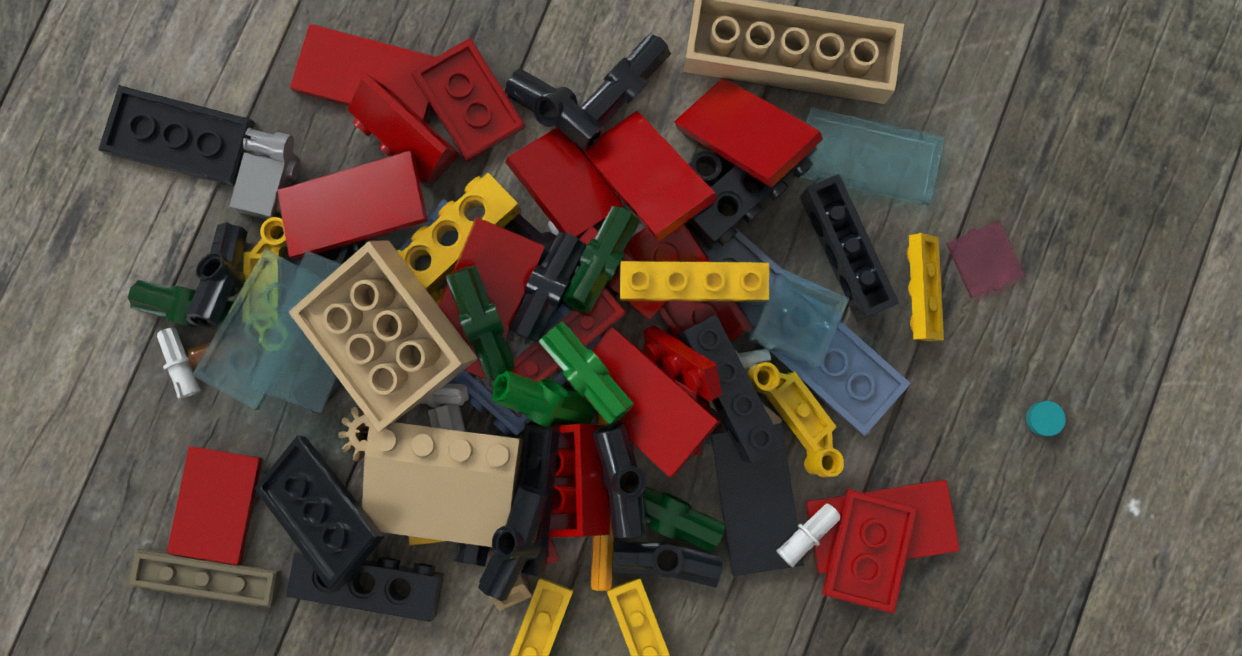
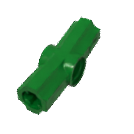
M563 321L538 341L563 370L561 373L582 398L585 396L593 408L610 426L620 420L634 406V403L609 376L611 373L592 350H587L583 346L579 338Z
M506 370L503 374H498L493 382L491 398L496 404L523 412L530 420L541 426L550 427L553 422L567 425L590 424L595 416L593 406L584 397L582 398L578 393L567 391L550 379L542 378L537 382Z

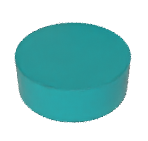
M1052 401L1034 403L1026 414L1028 428L1038 436H1054L1064 428L1066 421L1063 409Z

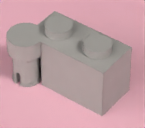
M248 128L245 135L250 136L251 140L244 138L243 147L245 150H251L255 154L247 152L243 155L229 207L240 214L267 220L271 217L282 219L277 190L291 186L292 181L295 182L300 172L298 157L293 153L294 137L293 135L281 132L270 134Z

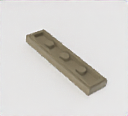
M137 549L134 551L128 586L271 608L275 602L280 570L243 564L233 565L165 552Z

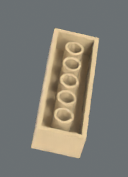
M695 0L683 72L885 104L896 88L904 24L757 0Z

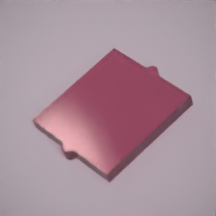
M1000 221L979 230L972 228L968 231L967 235L946 243L970 298L992 289L999 291L1002 289V285L1025 276Z

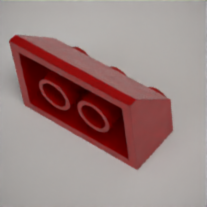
M365 73L348 108V111L356 118L352 123L368 137L373 133L381 141L378 147L389 157L411 151L415 155L420 183L424 181L434 184L457 159L460 153L388 86Z
M571 424L550 426L560 428L549 537L610 535L608 490L603 486V467L592 435L597 428L604 425Z

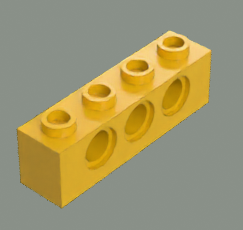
M489 173L482 178L477 176L470 181L464 189L466 193L456 202L452 200L444 205L438 212L439 218L429 227L428 225L422 226L414 233L411 238L413 242L403 251L397 250L429 294L435 292L447 281L446 275L452 273L474 222L467 219L468 212L472 208L477 206L483 207L485 214L482 219L503 228L521 212L519 204ZM446 232H458V240L455 244L451 246H443L441 244L442 236ZM422 255H430L431 265L424 271H416V260Z
M621 261L620 301L764 302L769 300V263Z

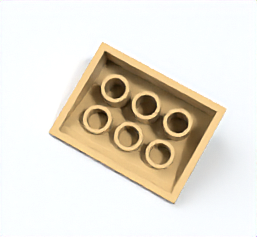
M389 240L368 241L289 311V314L378 432L383 431L449 383L478 359Z
M370 422L364 457L362 508L378 529L384 533L492 547L493 535L498 528L506 526L515 498L523 439L394 422L383 431L378 432Z

